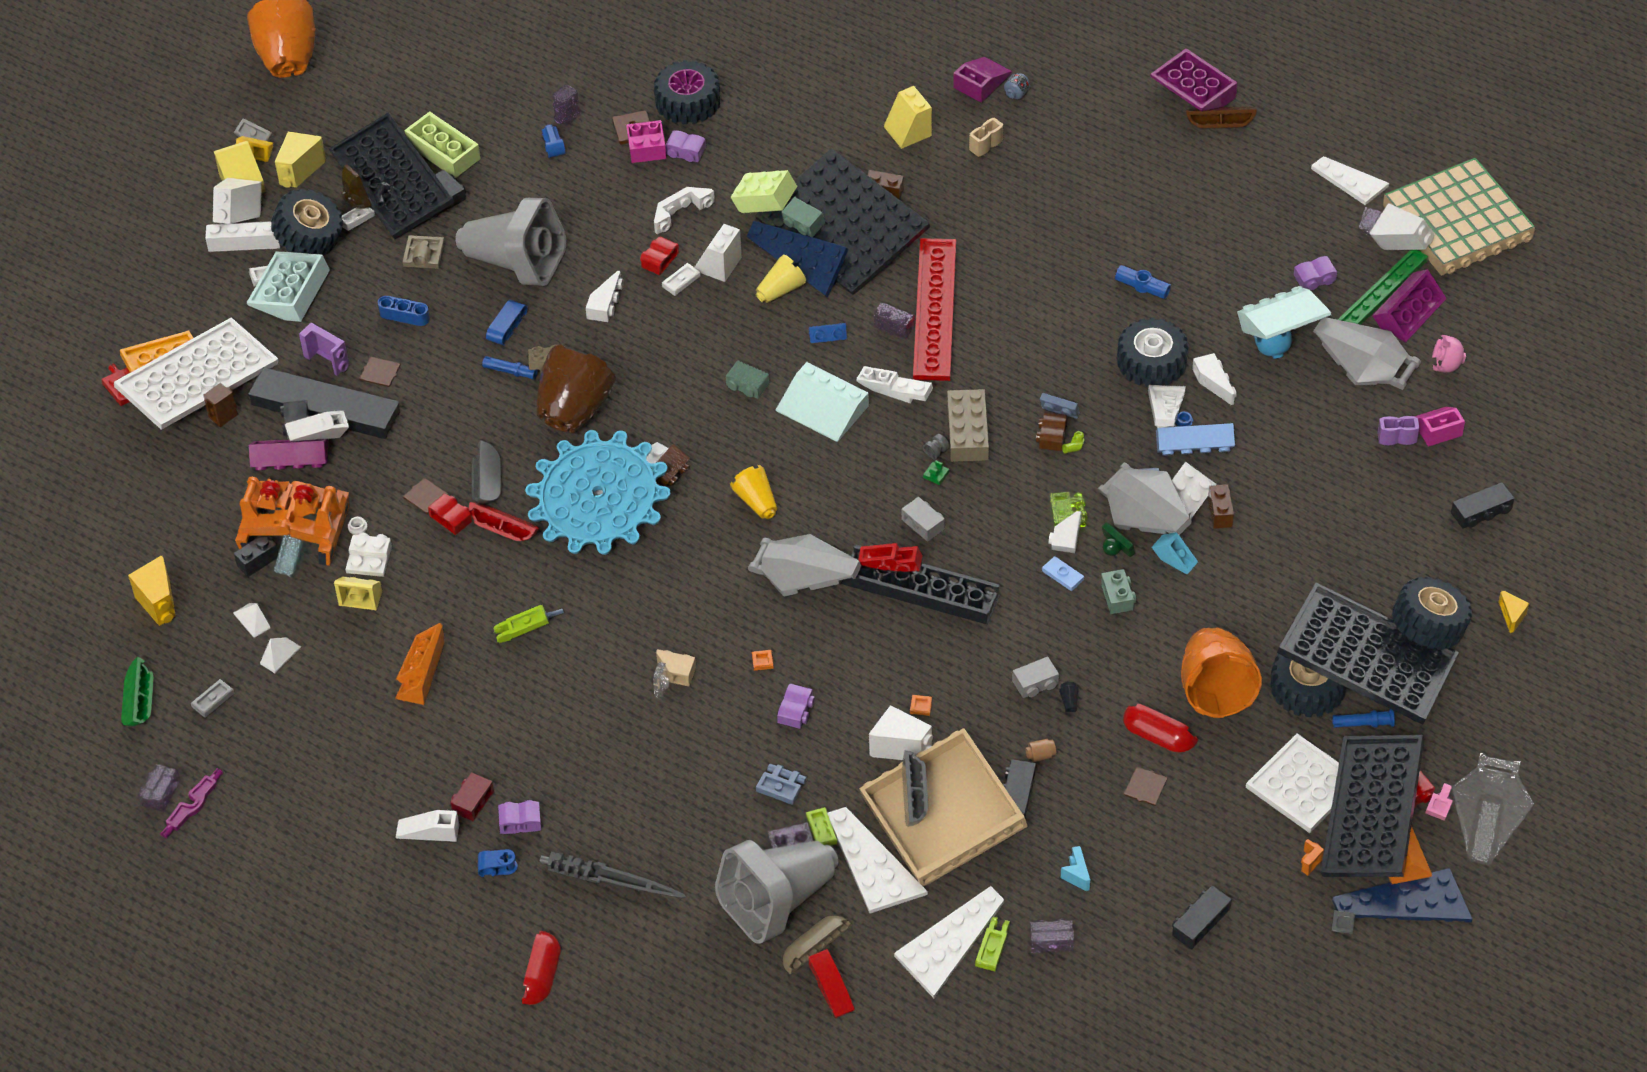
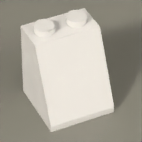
M226 178L216 185L213 195V222L232 224L260 217L262 182Z
M1389 203L1369 233L1380 248L1384 250L1426 249L1432 243L1435 235L1423 218Z
M723 224L694 268L704 275L725 282L742 258L740 229Z
M890 705L869 733L870 756L903 760L904 750L914 752L913 755L916 756L920 751H925L932 747V726Z

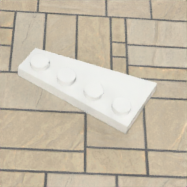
M1324 156L1311 167L1313 171L1364 205L1368 204L1389 187L1388 182Z
M1149 385L1148 394L1155 426L1165 428L1175 425L1186 386Z

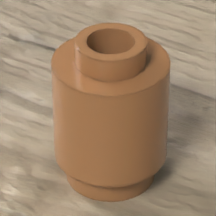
M1053 739L1030 742L1028 747L1025 748L1026 756L1028 759H1032V762L1050 759L1056 755Z

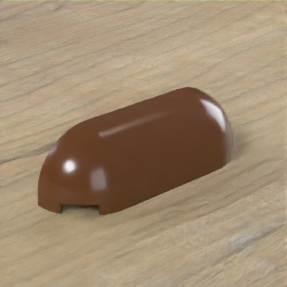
M1219 107L1200 111L1197 108L1186 110L1189 121L1199 128L1243 127L1253 120L1257 109L1253 107Z

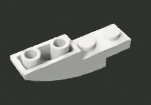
M866 366L863 367L857 377V382L870 390L911 403L913 399L926 401L933 389L930 382L898 377L895 371Z

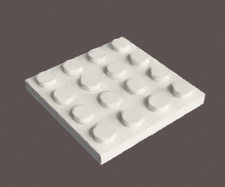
M1296 734L1246 783V788L1311 833L1331 812L1339 762L1299 734Z

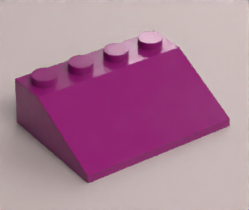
M1184 49L1150 74L1151 78L1200 111L1224 107L1236 98L1237 82L1188 49Z

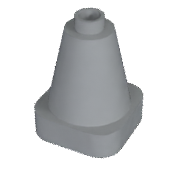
M524 198L516 211L465 223L463 228H460L456 233V245L467 257L515 271L519 282L523 285L545 286L550 282L564 255L566 235L549 199Z
M746 840L726 849L722 855L715 883L718 901L753 942L763 943L782 934L785 930L789 913L834 876L835 868L838 865V857L831 846L823 845L818 841L762 850L755 842Z

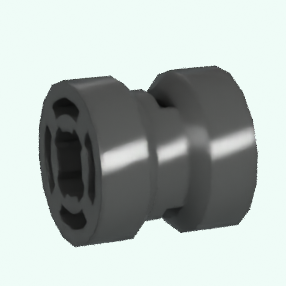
M936 434L932 441H928L923 445L925 454L933 460L937 459L941 452H945L949 448L947 439L941 434Z

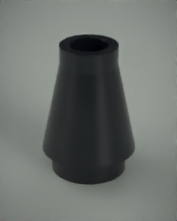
M1074 682L1062 683L1059 692L1065 706V711L1076 712L1079 688Z

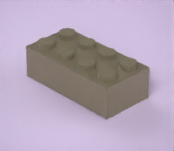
M985 389L947 391L951 462L988 460L989 445Z

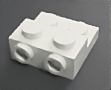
M366 533L353 535L349 547L350 555L345 569L346 573L384 577L392 548L390 538L383 534H379L377 537L369 536Z

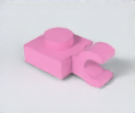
M1444 783L1440 795L1433 793L1426 814L1445 821L1453 800L1448 799L1452 786Z

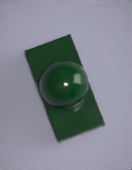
M1106 522L1102 526L1103 535L1107 537L1103 542V551L1109 556H1115L1120 550L1129 557L1135 555L1134 545Z

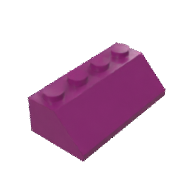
M1428 269L1414 272L1373 314V318L1381 329L1391 331L1395 337L1407 342L1447 298Z
M329 439L254 441L249 444L250 467H255V470H266L267 466H274V469H285L287 465H293V468H304V465L312 464L313 468L323 467V464H326L328 461Z

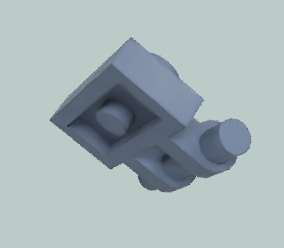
M769 764L767 771L772 774L763 773L756 786V792L793 805L801 791V785L797 784V782L805 784L807 777L801 775L798 771L786 770L784 766L779 764L777 766Z

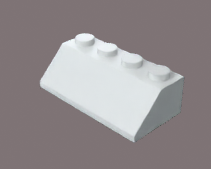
M271 221L210 224L206 226L205 239L209 252L280 248L279 240L275 239L274 232L271 230Z

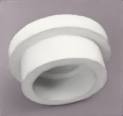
M354 517L348 524V530L354 535L364 533L367 530V523L361 517Z

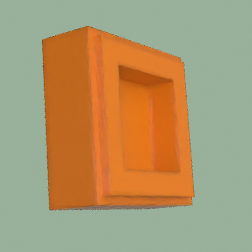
M771 650L752 652L754 671L774 669Z
M912 695L910 714L930 716L932 697Z

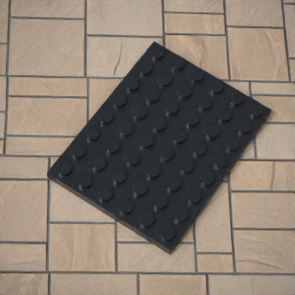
M832 148L795 180L797 188L785 205L786 207L796 197L823 213L825 224L813 238L848 248V253L835 281L852 295L861 290L930 228L929 222ZM783 210L758 212L755 215L756 219L761 223L801 234L796 228L788 227L784 223L781 213Z
M1315 583L1277 651L1278 654L1295 661L1303 667L1309 668L1422 725L1459 652L1451 648L1437 650V648L1428 649L1427 646H1419L1416 642L1408 640L1406 635L1401 634L1400 628L1396 627L1394 620L1318 583Z

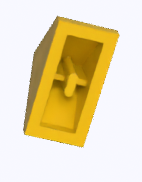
M1501 591L1499 605L1508 630L1512 633L1526 616L1529 603L1506 591Z

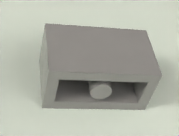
M919 497L901 509L902 520L927 542L944 530L945 520L943 515L936 512L928 502L923 501Z
M1045 657L1013 670L1012 681L1023 698L1028 696L1034 697L1040 691L1055 688L1059 682V673L1049 657Z

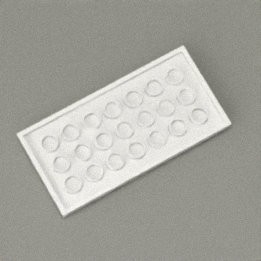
M229 318L114 382V387L162 430L205 405L203 394L219 383L233 390L258 376L263 367L270 369L277 365L278 358L234 319Z

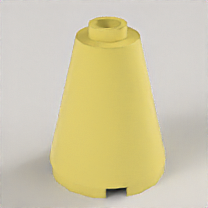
M781 256L756 288V297L761 302L769 303L806 283L803 272L798 266L795 267L791 264L794 261L788 256Z

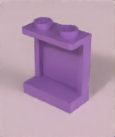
M310 323L299 333L305 358L310 360L317 353L330 360L336 376L347 370L349 361L345 341L313 323Z

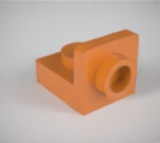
M1309 839L1305 841L1304 852L1306 854L1301 860V871L1307 876L1323 860L1324 849L1318 843L1312 842Z

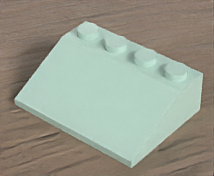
M276 251L248 299L247 305L283 320L301 322L330 270L323 255Z
M1302 286L1294 287L1288 293H1278L1272 299H1262L1259 301V304L1246 305L1242 310L1237 311L1242 331L1263 339L1274 337L1330 316L1331 312L1309 289L1302 288Z
M806 362L796 373L776 411L838 442L869 406L868 392Z

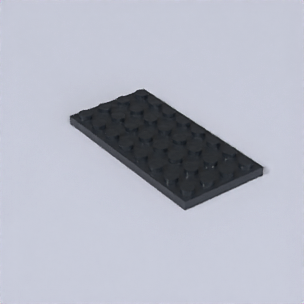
M386 113L329 148L342 169L348 164L360 176L372 205L370 207L394 240L455 203L452 196L389 113ZM381 182L389 183V192H384L383 194L385 206L377 207L374 198L377 186Z
M1423 735L1343 736L1321 867L1322 877H1404L1425 740Z

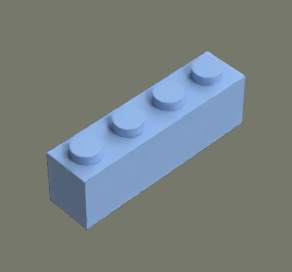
M1233 423L1157 428L1156 430L1158 453L1162 452L1163 456L1174 455L1175 451H1181V454H1192V450H1200V453H1211V449H1219V452H1229L1230 448L1235 446Z

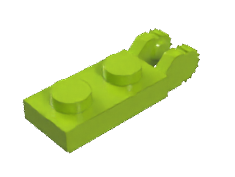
M539 605L495 625L494 632L498 634L496 637L497 642L510 641L512 637L515 638L548 624L545 609L542 605Z
M992 918L976 958V967L996 971L1007 939L1010 921L1005 920L1002 930L998 931L995 930L998 918Z

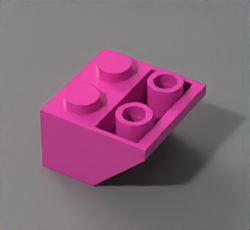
M661 120L626 125L631 163L666 159Z
M1443 407L1414 416L1418 418L1419 432L1428 447L1463 435L1465 421L1457 408Z

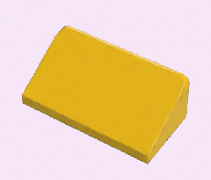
M245 136L236 139V144L248 141L255 160L268 162L273 142Z

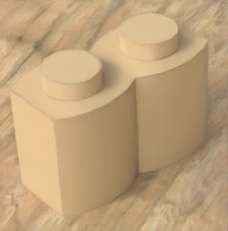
M991 118L982 127L974 129L970 133L969 150L979 157L986 154L990 148L999 145L1003 140V123L996 118Z

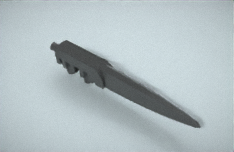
M552 851L550 857L543 855L540 857V863L547 865L548 870L551 872L596 884L603 882L653 894L677 898L686 897L683 893L637 875L606 867L604 863H593L589 860L584 862L582 858L574 859L571 855L565 857L563 853Z

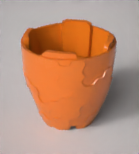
M262 0L256 3L249 11L247 21L252 43L265 67L273 76L279 78L290 77L291 73H294L295 76L303 74L312 57L315 41L312 6L306 0Z
M1218 627L1203 628L1190 638L1182 660L1181 678L1188 702L1195 711L1213 718H1224L1249 707L1258 696L1262 685L1260 670L1250 650L1232 633Z

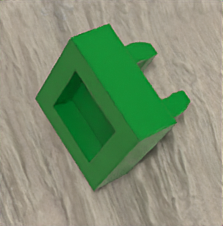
M936 460L925 471L923 478L940 485L949 474V469L944 467L943 463Z

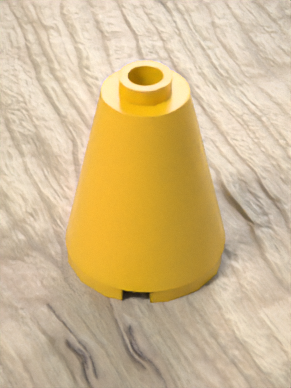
M758 465L759 468L756 469L753 466L737 474L734 477L736 481L734 484L731 481L730 486L762 519H770L775 516L777 506L766 472L761 465Z

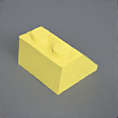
M341 577L335 580L334 585L339 606L377 610L382 594L380 581L357 579L355 577Z

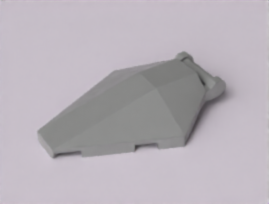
M1327 317L1322 318L1313 331L1321 339L1322 346L1338 366L1342 365L1347 372L1346 376L1355 385L1390 384L1403 390L1414 369L1418 368L1421 364L1419 358L1408 355L1391 331ZM1403 363L1408 364L1400 378L1394 377Z
M1124 462L1120 469L1104 485L1101 484L1098 487V491L1108 498L1116 528L1125 530L1139 528L1142 532L1160 534L1175 532L1181 534L1192 522L1167 471L1133 469Z
M807 534L777 541L763 538L760 543L761 547L754 561L749 564L748 570L757 574H763L783 596L797 594L799 589L809 587L810 590L837 585L839 580L855 579L861 564L859 560L817 537Z

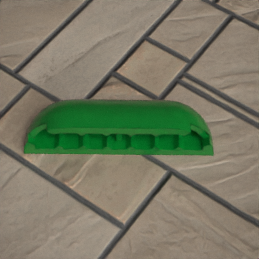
M140 657L135 658L131 663L124 680L121 720L123 725L138 726L144 723L151 715L153 672H149L148 668L143 664L145 661Z

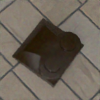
M348 164L345 165L342 171L343 192L341 194L345 202L348 201L352 208L355 207L356 209H366L372 206L360 176Z

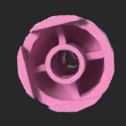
M1442 335L1443 339H1438L1434 347L1432 358L1436 357L1437 366L1433 365V369L1439 372L1450 373L1464 363L1466 354L1458 339Z

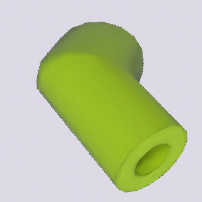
M1080 431L1075 432L1071 443L1062 445V451L1070 453L1081 450L1084 443V434Z

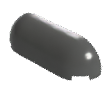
M480 440L477 445L479 448L477 457L472 459V500L480 504H487L496 500L500 495V456L493 446Z
M904 750L902 763L904 812L906 826L910 827L920 823L927 814V777L924 761L913 755L914 752Z

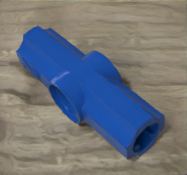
M1120 265L1115 275V280L1135 287L1136 291L1140 293L1148 292L1163 299L1167 298L1171 289V284L1153 278L1147 270L1136 271Z

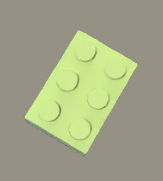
M788 170L746 173L736 187L731 199L738 211L742 213L781 211L794 193L797 185Z

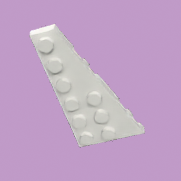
M846 807L828 812L835 836L869 913L928 895V891Z
M990 886L896 951L894 957L935 998L938 991L947 982L949 976L971 949L976 939L982 934L987 924L1004 904V899Z

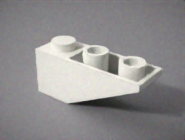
M620 271L614 273L590 294L586 305L587 319L608 322L610 316L614 315V303H618L619 289L622 290L624 283L623 279H621Z
M1214 353L1194 358L1192 370L1198 382L1230 405H1233L1236 390L1234 387H1231L1229 376L1227 373H1224L1221 361L1217 360Z
M344 411L324 412L285 424L290 441L340 438L349 428Z
M435 810L400 819L398 821L396 838L456 842L459 829L457 811Z

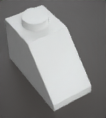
M1076 511L1056 525L1054 533L1050 532L1049 544H1052V550L1075 553L1081 512Z

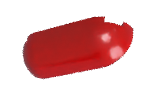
M475 502L469 503V511H471L475 524L512 540H528L539 529V527L490 506Z
M1129 705L1124 713L1123 722L1130 732L1170 751L1185 752L1192 749L1198 742L1197 736L1193 737L1188 731V726L1144 705Z
M540 931L539 934H536L523 986H526L524 997H522V1004H537L546 999L550 994L561 953V946L556 937L548 932Z

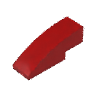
M897 543L863 546L860 548L858 560L861 565L871 568L908 572L920 571L923 555L918 546L899 548Z
M828 949L809 956V967L835 1018L854 1011L855 1009Z

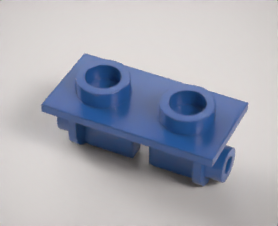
M846 323L809 327L810 343L847 339Z

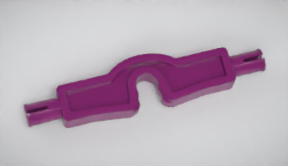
M216 768L210 777L204 776L189 791L188 796L189 799L194 801L193 804L184 802L178 804L166 820L167 826L160 833L162 837L167 839L173 830L178 831L189 817L194 816L204 807L207 796L217 786L216 781L223 775L219 768Z

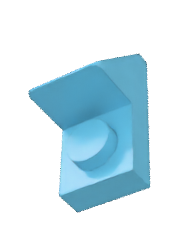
M1072 847V856H1069L1070 866L1061 868V878L1088 891L1090 890V878L1081 847Z

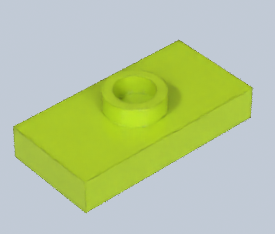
M826 808L806 812V818L814 840L823 845L831 846L837 844V838Z

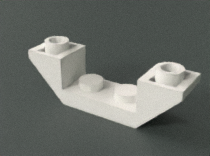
M686 187L659 202L654 219L655 233L666 232L671 227V215L680 208L689 206L691 202L700 210L710 207L715 202L714 191L706 188Z

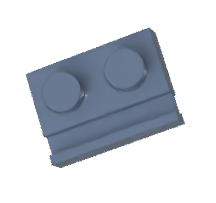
M1042 393L1040 397L1043 409L1066 414L1076 419L1080 414L1078 403Z

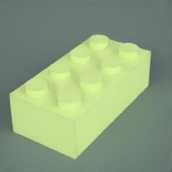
M430 111L404 130L406 137L420 155L442 170H445L448 174H452L454 178H457L480 160L479 145Z

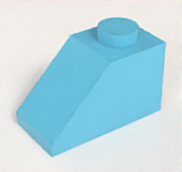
M1178 533L1164 534L1152 546L1162 561L1185 574H1188L1198 563Z

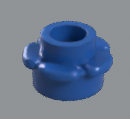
M1180 412L1175 423L1177 427L1192 426L1193 418L1188 412Z

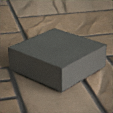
M1334 910L1332 932L1353 934L1355 913Z

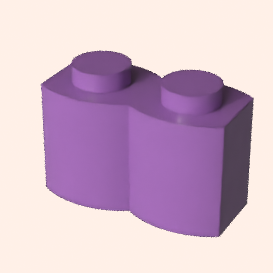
M672 131L665 145L666 154L672 158H683L688 162H699L706 148L705 138L698 135H688L682 131Z
M1323 256L1311 262H1304L1295 266L1294 276L1302 288L1314 290L1319 285H1330L1336 281L1337 271L1328 256Z
M1388 416L1380 418L1378 427L1379 444L1394 445L1399 443L1410 445L1417 443L1419 432L1418 418L1414 416H1403L1400 418Z
M789 684L778 711V723L801 729L802 723L806 724L808 721V708H812L815 702L813 690Z
M527 800L519 804L506 802L498 805L500 834L541 830L539 802Z

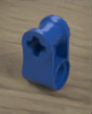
M509 849L482 851L478 854V875L484 877V875H509L517 870L518 865L515 861V854Z

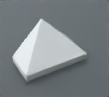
M249 603L233 613L254 638L270 629L257 603Z
M286 637L272 638L267 645L260 664L276 673L301 646Z

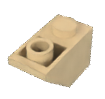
M657 649V663L671 683L690 686L696 669L695 657Z

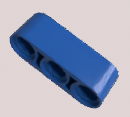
M383 296L378 300L379 313L384 319L417 326H424L430 321L428 306L424 303L391 296Z
M508 300L489 326L486 339L504 346V342L509 340L513 334L514 328L518 327L523 320L521 319L523 315L527 314V306L513 300Z

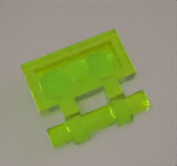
M1069 492L1050 493L1054 528L1076 512L1072 511L1071 507H1075L1077 511L1081 512L1080 526L1084 527L1087 525L1086 520L1088 517L1087 512L1084 510L1086 504L1082 493H1075L1073 498H1070Z

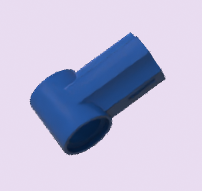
M552 125L545 126L542 129V135L545 141L546 152H548V158L566 154L563 140L560 139L557 128Z

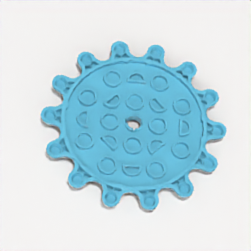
M589 430L585 433L584 443L580 446H573L566 440L560 441L557 444V450L560 453L557 460L548 461L541 459L536 463V469L544 475L543 480L539 483L529 484L525 489L527 495L540 500L539 505L528 512V518L533 522L547 521L549 523L548 528L543 532V538L547 542H554L560 537H567L569 539L568 550L572 554L580 553L586 544L593 543L596 544L600 554L607 555L611 551V543L619 538L625 539L629 544H636L639 540V533L636 528L643 523L658 524L661 516L652 506L657 501L667 500L671 494L668 487L656 484V480L666 473L667 465L664 462L649 463L646 460L652 450L651 444L642 442L636 447H628L626 445L627 434L624 431H617L609 441H601L598 433L594 430ZM595 491H603V494L594 496Z

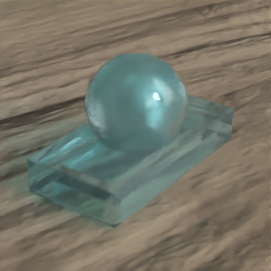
M290 535L283 536L274 572L289 577L293 576L297 562L300 559L303 540L290 537Z

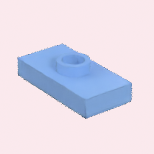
M1055 556L1042 567L1044 573L1070 591L1074 590L1084 580L1082 574Z

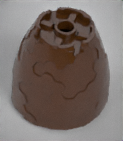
M555 345L546 357L540 376L537 393L538 418L540 420L544 418L545 424L563 432H567L570 429L569 433H575L604 404L611 393L616 376L607 367L606 362L593 354L585 355L567 349L563 345Z

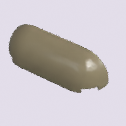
M837 915L827 916L820 920L786 948L782 959L786 971L791 975L808 961L809 956L821 951L850 928L852 924L847 919Z

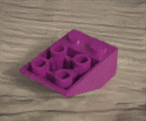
M986 57L964 63L954 72L953 88L982 103L1012 74V71Z

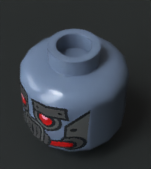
M1021 73L1013 74L1004 85L1006 95L1012 99H1021L1030 88L1029 79Z

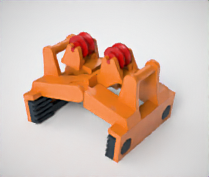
M249 477L244 498L239 503L242 521L235 540L238 548L241 549L257 539L256 536L290 534L292 538L320 544L318 548L319 564L330 566L349 508V492L341 490L336 492V489L332 486H326L324 489L299 481H293L290 484L289 481L279 482L277 480L271 481V479L259 481L256 477ZM268 509L275 510L274 514L264 513L265 511H268ZM318 509L316 521L302 518L309 514H315Z

